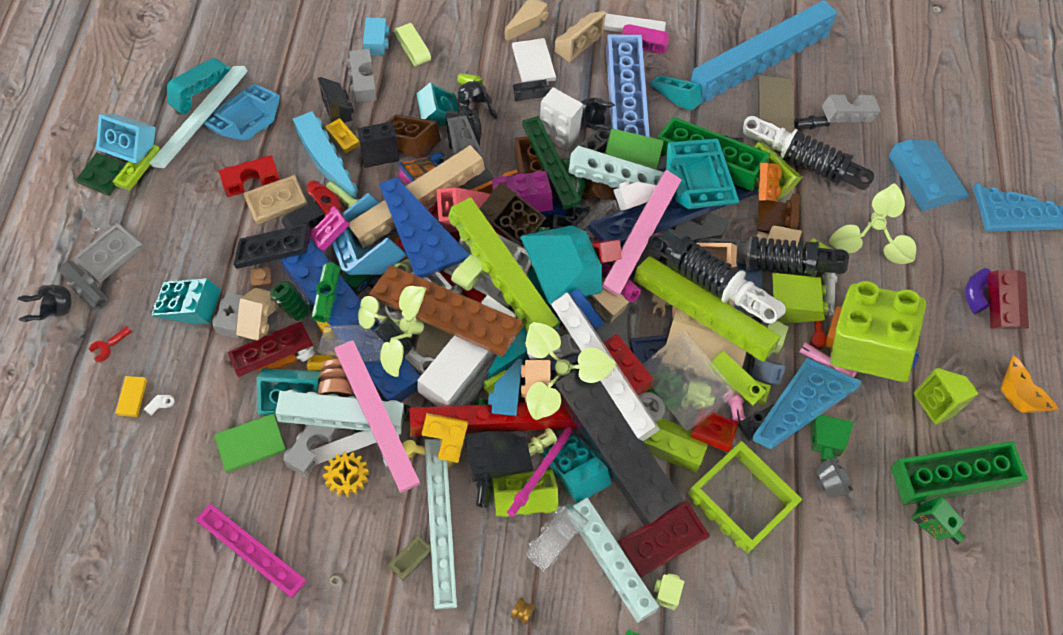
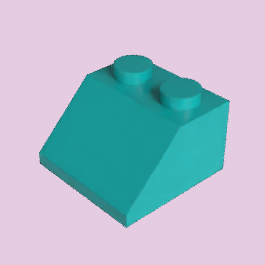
M431 82L417 93L421 119L436 121L438 127L447 126L446 112L458 111L459 113L456 95Z

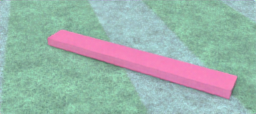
M665 170L623 245L621 251L622 259L615 260L602 284L604 289L617 297L624 288L650 236H652L682 180L668 170Z
M352 340L335 347V353L400 493L419 485L420 481L354 341Z

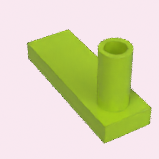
M723 350L709 364L751 406L767 392Z

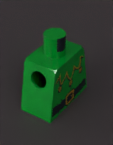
M943 497L922 503L911 517L914 522L937 540L950 538L958 545L965 539V535L959 530L963 524V519Z

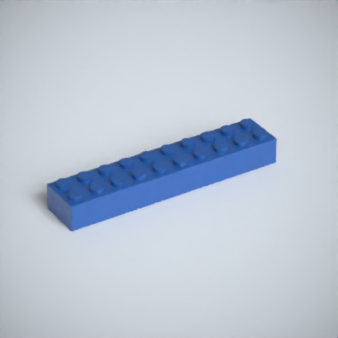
M311 239L307 253L283 258L280 261L284 271L314 309L317 295L316 287L320 282L323 265L331 262L321 249L318 248L313 239ZM339 275L336 300L333 303L330 321H327V323L333 329L335 338L340 345L352 340L354 341L381 399L386 402L390 400L401 402L418 391L417 380L420 376L406 358L402 359L399 377L392 376L385 371L380 360V353L384 342L374 332L379 324L375 320L373 327L370 329H364L360 326L358 312L361 301L342 276Z

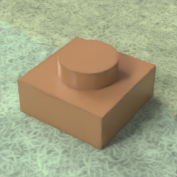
M270 267L251 269V286L253 289L272 287Z

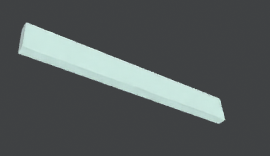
M233 66L149 162L153 167L165 168L247 73L246 67Z
M425 439L435 610L457 608L448 466L446 460H441L437 457L441 439Z

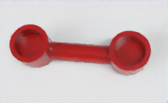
M814 321L815 333L811 337L809 345L822 350V347L827 342V337L822 330V321Z

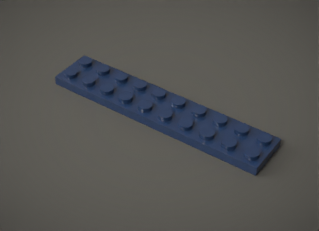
M734 184L739 201L757 194V187L751 191ZM673 195L653 234L727 205L688 209L676 202ZM647 202L591 222L588 225V229L599 241L619 240L620 246H623Z

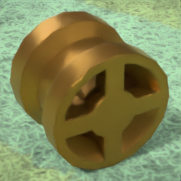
M520 597L510 617L513 619L518 618L522 624L526 625L536 605L533 603L528 604Z

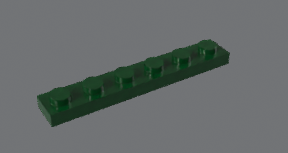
M536 116L523 120L522 126L544 171L547 172L548 180L562 209L565 210L580 205L581 200L540 117Z

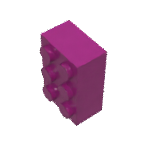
M546 171L492 178L493 191L502 182L539 212L553 210L552 192Z

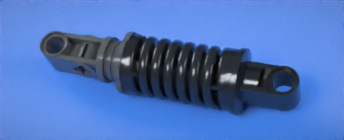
M750 236L749 241L746 242L741 241V239L730 240L703 237L697 242L732 243L736 245V265H746L747 271L762 270L766 272L769 270L774 272L776 270L777 273L783 271L785 274L791 272V274L795 275L798 272L800 275L805 274L816 277L817 272L843 274L848 270L849 254L843 249L820 248L819 241H807L805 245L803 241H799L796 246V241L792 240L789 246L788 240H784L783 245H781V239H777L776 244H774V239L770 238L768 244H766V238Z

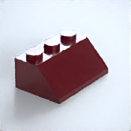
M996 270L987 273L989 303L991 304L989 306L991 329H1028L1026 273L1019 270Z

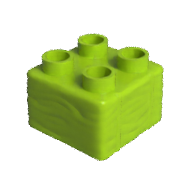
M869 281L851 284L837 323L830 364L895 381L907 382L927 306L926 300L912 290L896 292L881 289Z

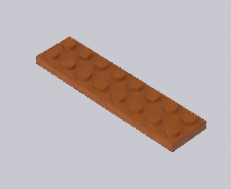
M392 265L388 267L369 293V296L376 298L378 302L403 312L399 307L402 291L408 286L425 287L427 289L416 319L501 357L505 355L524 326L523 321Z

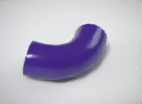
M987 268L981 269L971 276L965 287V299L974 315L984 311L991 305L985 296V289L988 287L987 273L991 272Z

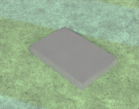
M117 222L77 254L73 260L100 284L144 246Z

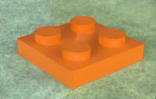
M771 163L760 164L759 200L778 201V197L781 194L779 179L781 178L782 170L780 165Z

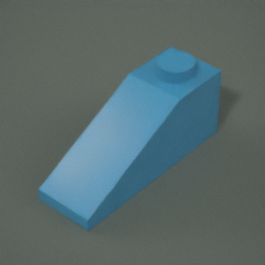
M522 359L516 360L495 383L494 393H489L488 405H492L493 414L516 416Z

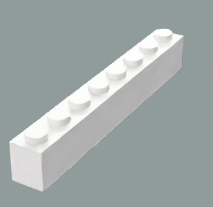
M564 294L551 304L581 351L594 347L602 350L613 359L570 294ZM616 363L611 373L600 381L637 438L644 441L659 431L660 428Z

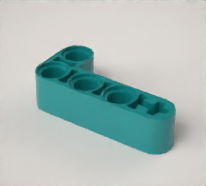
M212 58L171 79L167 85L168 105L181 114H187L192 107V96L220 82L230 71V67L219 59Z

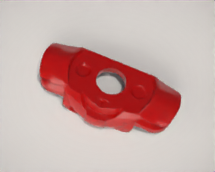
M311 181L307 184V193L313 196L324 211L325 217L331 212L330 209L333 206H336L343 213L339 197L319 181ZM328 197L331 202L323 203L321 198Z

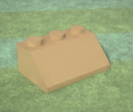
M606 12L589 13L586 17L581 18L576 25L571 26L566 33L556 39L555 52L569 63L603 36Z

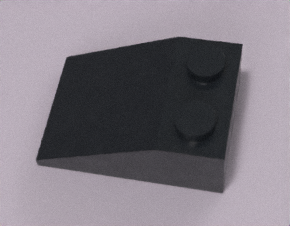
M485 431L465 435V447L472 482L533 471L525 432Z

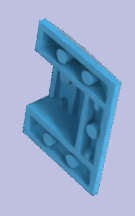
M254 83L218 106L203 125L221 136L244 141L249 140L257 132L268 128L269 124L274 122L280 96Z

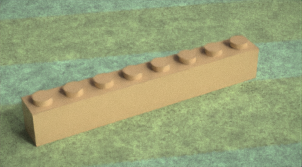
M470 145L407 185L406 188L427 208L437 202V189L458 188L486 170L483 158ZM385 200L349 222L350 225L348 226L351 234L363 249L396 228Z

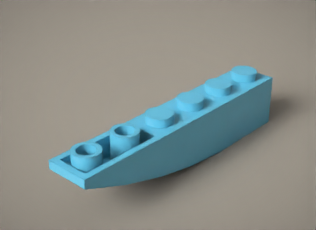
M313 111L293 118L295 130L317 168L329 181H334L351 197L357 199V186L355 183H351L349 171L347 169L344 170L342 167L344 164L341 157L336 156V148L333 143H329L327 131L322 130L321 127L323 126L320 118L315 117Z

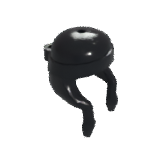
M469 81L459 87L458 102L463 112L467 110L468 115L471 117V110L468 108L470 102H486L491 116L497 119L492 99L481 82Z
M587 98L580 102L583 104L581 124L596 131L598 129L611 130L612 127L605 124L604 113L607 108L614 107V103L606 102L602 98Z
M52 284L40 286L37 295H24L17 298V300L23 302L37 301L42 298L39 315L20 317L18 320L22 322L40 321L50 315H55V317L64 316L70 312L72 304L69 290L63 286Z

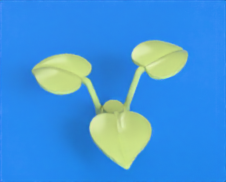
M893 183L876 194L872 201V207L875 212L871 215V222H868L867 227L861 234L857 225H845L832 234L829 244L836 249L847 251L848 254L854 253L862 247L863 241L861 237L865 236L872 226L876 230L883 229L890 242L883 249L888 260L897 264L913 262L916 255L915 241L906 235L897 236L892 240L886 227L887 215L897 217L904 210L905 201L900 188Z
M406 287L402 291L399 300V307L403 310L402 316H404V319L391 318L395 323H399L400 330L405 333L391 338L390 343L385 342L381 349V364L385 371L392 376L399 377V368L403 359L404 348L399 339L411 337L412 334L419 335L423 331V321L416 319V315L427 289L425 287ZM372 296L364 297L360 303L358 320L360 326L364 329L372 328L375 318L382 320L386 318V316L377 314L379 302Z
M532 323L529 326L526 338L527 350L536 358H545L550 354L557 361L555 364L557 376L548 386L542 382H536L530 387L527 393V407L531 416L538 420L554 414L559 409L561 395L556 389L551 387L561 376L568 375L573 369H580L579 377L581 380L588 383L598 382L611 373L616 362L605 352L594 347L586 348L579 354V365H573L569 360H561L553 353V351L561 346V339L557 331L543 323Z

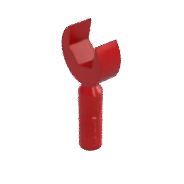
M126 326L111 337L107 343L104 341L92 343L89 346L90 352L98 348L101 349V354L95 357L94 360L102 362L108 359L111 354L109 347L114 346L132 332L130 328Z

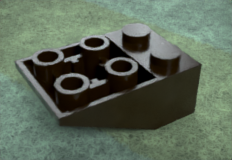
M502 182L499 183L479 208L492 227L520 247L524 246L520 237L534 233L546 219L543 214Z

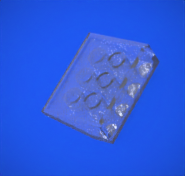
M681 331L643 364L654 379L651 387L686 431L702 422L738 394L689 333Z

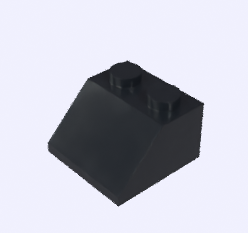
M319 77L318 82L322 100L331 123L339 118L344 123L353 121L351 113H354L352 103L347 102L349 97L346 89L343 90L338 82Z

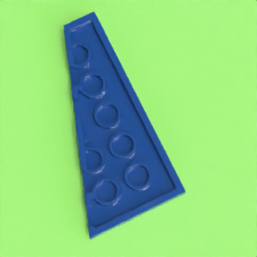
M397 177L379 183L416 276L423 278L463 263L470 256Z

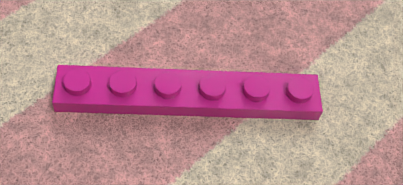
M211 503L195 519L201 526L290 598L293 599L307 583L306 579Z

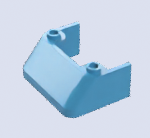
M368 192L343 212L342 215L349 223L380 202ZM349 227L332 242L341 269L348 275H380L385 273L390 265L394 266L407 256L406 252L389 238L384 239L372 250H370L369 245L363 249L351 234Z

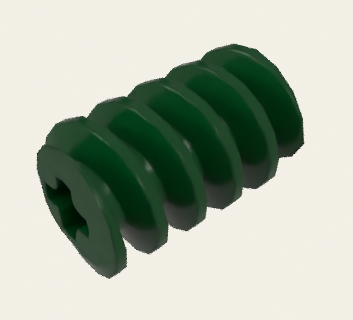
M280 282L270 291V297L287 313L288 317L300 321L309 314L311 310L310 303L306 301L305 297L298 292L291 282Z

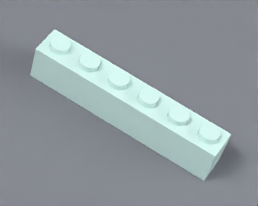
M295 390L280 391L275 412L278 422L371 431L355 396L346 398L335 394H328L326 396L315 392H308L307 394L298 393ZM396 400L382 401L396 433L401 434L404 403Z

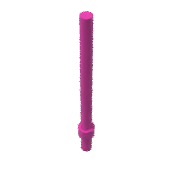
M566 427L523 490L516 494L513 504L507 511L508 515L514 517L520 507L527 503L529 494L573 433L571 427Z

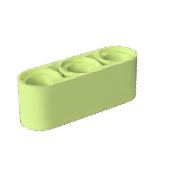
M412 23L395 28L396 37L414 66L431 60L428 48Z
M471 254L454 271L451 280L466 291H469L486 272L483 270L479 259Z

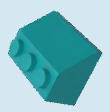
M262 368L257 376V414L276 415L280 391L295 390L298 393H317L318 385L321 382V371Z

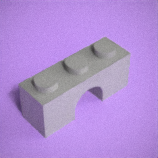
M370 49L349 51L350 58H347L348 69L352 70L348 72L349 80L353 82V85H350L351 95L355 96L356 102L377 100L374 77L363 76L373 73Z
M829 95L822 105L828 122L869 123L874 121L881 112L874 95H859L853 104L847 101L845 95Z
M308 425L305 431H301L298 434L294 446L288 448L285 452L283 460L286 466L303 477L308 478L318 463L317 456L309 451L311 445L317 441H324L328 444L332 443L342 428Z

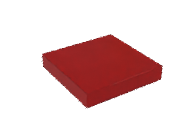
M700 409L691 438L730 452L738 422L706 409Z

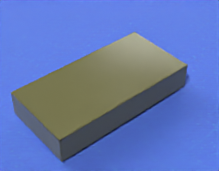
M418 535L388 564V567L404 581L431 554V546Z

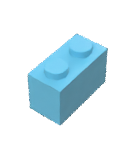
M366 18L363 47L364 49H370V55L385 56V49L389 47V40L386 37L390 35V26L386 24V18Z

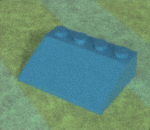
M910 139L894 145L888 157L922 212L969 197L966 189L935 141Z

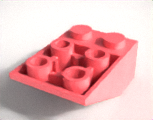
M456 187L437 189L439 223L448 232H458V229L449 221L448 215L451 207L471 197L478 208H480L491 194Z

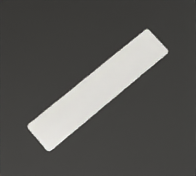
M364 430L310 450V452L317 456V464H320L329 459L336 458L335 454L341 456L345 451L347 454L374 444L377 441L372 431Z

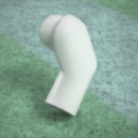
M157 395L144 410L152 416L158 408L172 407L175 400L171 395Z

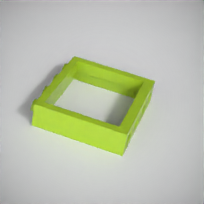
M742 441L691 487L688 493L694 500L693 503L697 506L699 505L705 511V515L710 520L715 521L720 526V530L726 536H730L735 541V545L738 548L741 547L747 554L803 500ZM735 456L786 505L753 540L701 490Z

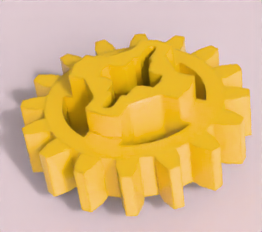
M345 451L342 457L335 454L336 460L329 459L330 466H324L327 472L323 474L324 479L327 480L325 482L326 487H330L331 493L337 490L338 497H341L342 493L349 497L350 492L357 495L358 488L364 489L362 483H368L366 476L369 475V470L365 469L367 463L362 462L361 456L355 458L354 452L347 456ZM346 468H347V470H348V472H349V473L347 474V477H346L347 480H345V478H344L345 472H346ZM334 481L340 482L343 486L337 485Z

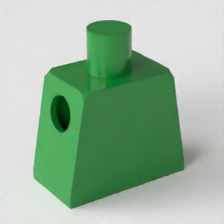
M819 415L810 422L811 449L821 453L822 463L827 458L832 459L834 456H841L845 451L853 422L826 415Z

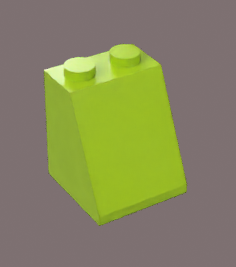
M779 273L772 274L774 298L781 301L786 309L785 314L777 320L778 322L789 324L825 320L824 313H828L827 301L823 302V296H827L826 285H822L821 278Z

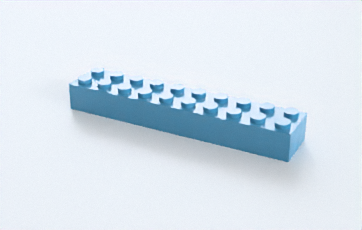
M823 0L694 68L690 82L701 84L702 103L709 102L715 96L724 94L732 87H737L741 82L751 79L754 75L764 72L767 68L777 65L784 59L790 58L791 55L801 52L809 45L812 46L817 41L827 38L835 22L837 12Z

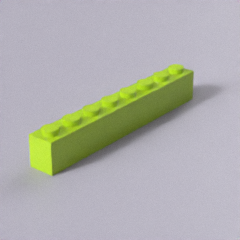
M470 197L452 206L448 215L450 223L458 229L460 237L463 241L467 242L472 254L479 259L483 270L492 278L494 286L500 289L506 303L510 304L514 309L516 317L523 321L527 333L532 323H543L555 330L560 322L473 199Z
M649 256L637 267L633 281L762 362H765L776 349L781 338L780 335L728 303H723L718 297L653 257Z

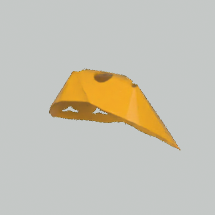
M1013 355L1001 385V391L1007 400L1021 413L1059 410L1056 403L1047 393L1033 384L1029 372L1020 360ZM1021 372L1023 373V376H1024L1026 379L1020 377V376H1021Z

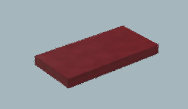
M297 322L227 353L237 377H241L311 347L313 343L302 322Z
M688 501L661 515L652 523L646 524L618 540L617 543L639 577L642 578L710 537V534Z

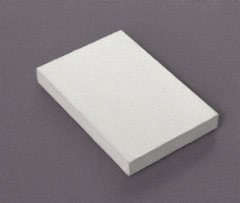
M545 38L512 43L522 82L546 79L547 82L556 81Z

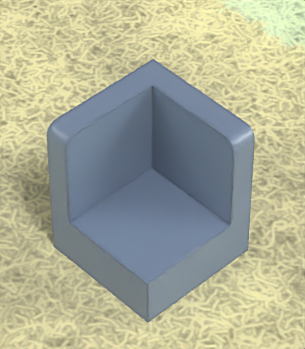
M756 358L752 377L767 383L781 384L786 365L769 359L762 362Z

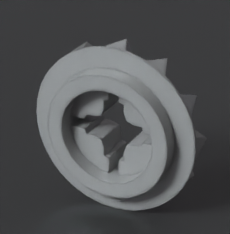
M653 393L638 395L645 407L652 404L649 413L655 422L663 417L665 405L660 397Z

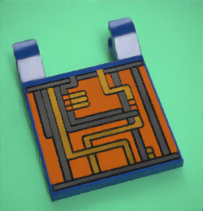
M437 152L431 157L399 162L398 166L410 181L413 182L443 163V160L440 158H444V154Z

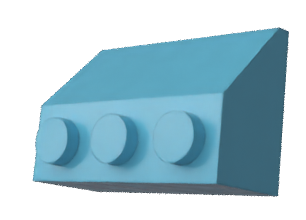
M99 114L96 150L133 163H139L154 145L156 127L117 114Z

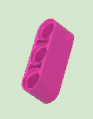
M627 24L623 26L621 35H642L643 51L663 54L667 51L670 38L667 32Z

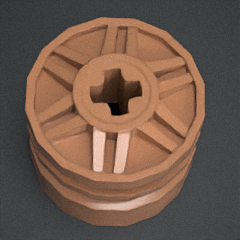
M339 359L323 362L320 374L321 382L318 385L317 394L326 396L328 394H335L346 398L355 396Z

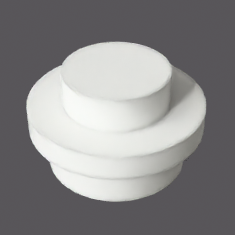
M311 346L297 352L296 358L302 362L308 360L315 354L313 351L314 347Z

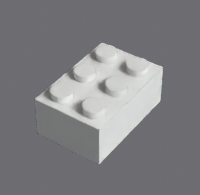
M553 87L541 101L540 119L548 135H550L551 141L558 147L568 151L579 137L583 104Z

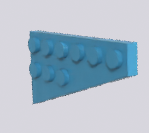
M974 184L973 190L986 232L1063 230V206L1056 205L1053 201L1049 200L1043 202L1039 201L1036 197L1011 191L1006 193L998 191V188L995 187L989 189L982 187V184Z
M806 358L753 435V441L769 449L774 448L861 387L862 381Z

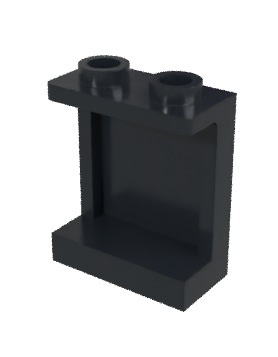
M392 122L357 128L364 168L399 161L396 134Z

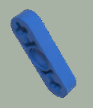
M579 288L570 294L596 329L605 324Z

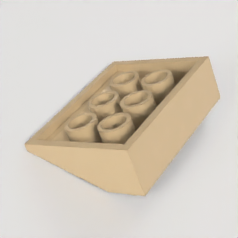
M676 308L661 365L728 384L709 364L723 350L742 368L746 351Z

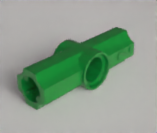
M335 263L323 265L320 282L316 287L317 295L312 319L318 322L325 323L330 321L341 271L340 266H337Z

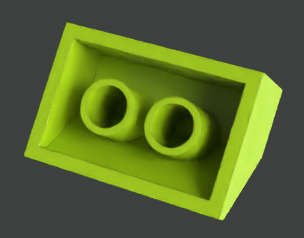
M758 142L754 147L771 153L769 163L780 165L782 175L779 179V186L781 188V194L778 197L779 201L791 192L803 177L768 145ZM759 181L758 184L756 185V187L758 188V191H759L760 181Z
M937 368L913 394L936 426L956 416L978 395V392L966 376Z
M664 418L659 419L656 424L660 430L643 441L651 454L696 473L701 465L708 444L691 438L693 430Z
M553 469L545 471L529 494L527 503L521 506L516 514L530 515L538 512L551 513L559 511L558 487ZM535 471L492 479L496 516H510L507 511L513 504L514 497L519 491L523 490Z

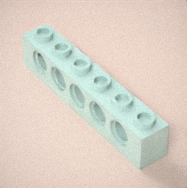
M577 146L570 157L569 173L580 178L591 179L593 182L607 184L613 188H619L618 184L629 181L630 184L639 182L657 185L664 173L581 146Z
M586 498L569 509V518L636 622L640 623L654 614L659 608L658 604L589 499Z

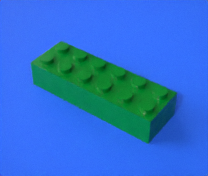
M672 117L657 137V139L664 140L660 154L662 156L667 155L669 142L718 139L733 184L751 191L754 190L760 181V164L769 163L771 154L676 117Z
M1014 441L898 459L891 466L903 506L928 502L939 497L947 499L1014 488L1028 480Z

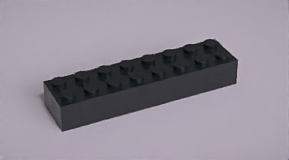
M575 369L553 384L551 388L556 389L560 393L561 404L597 457L606 465L610 476L644 525L650 524L683 499L645 443L637 438L602 382H585L579 377L580 369Z

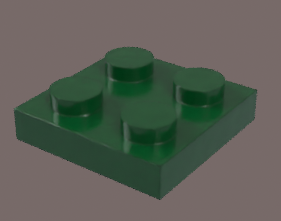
M96 152L76 178L78 184L110 196L117 187L114 185L113 180L126 164Z

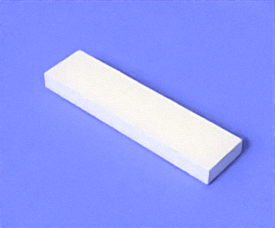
M606 14L604 30L622 32L623 26L631 24L665 32L666 22Z

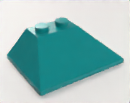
M718 139L668 143L666 170L682 179L674 193L676 202L688 209L739 203Z
M567 226L520 237L549 305L564 294H571L578 288L585 297L602 292L601 263L586 231L575 226Z

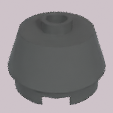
M837 457L827 458L815 470L818 477L815 481L820 491L824 490L828 497L847 496V493L853 491V488L848 486L851 482L845 469L836 464L839 462Z

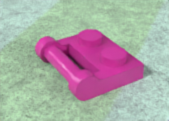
M336 206L330 209L331 212L314 229L311 228L310 236L322 251L330 246L350 225Z

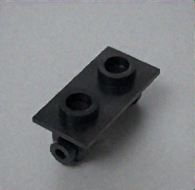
M547 80L513 84L515 101L545 97L549 92Z

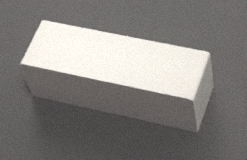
M489 295L481 302V304L516 318V314ZM453 336L417 380L418 393L438 407L453 406L494 353Z

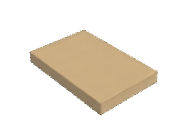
M295 175L243 193L256 225L288 214L308 204Z

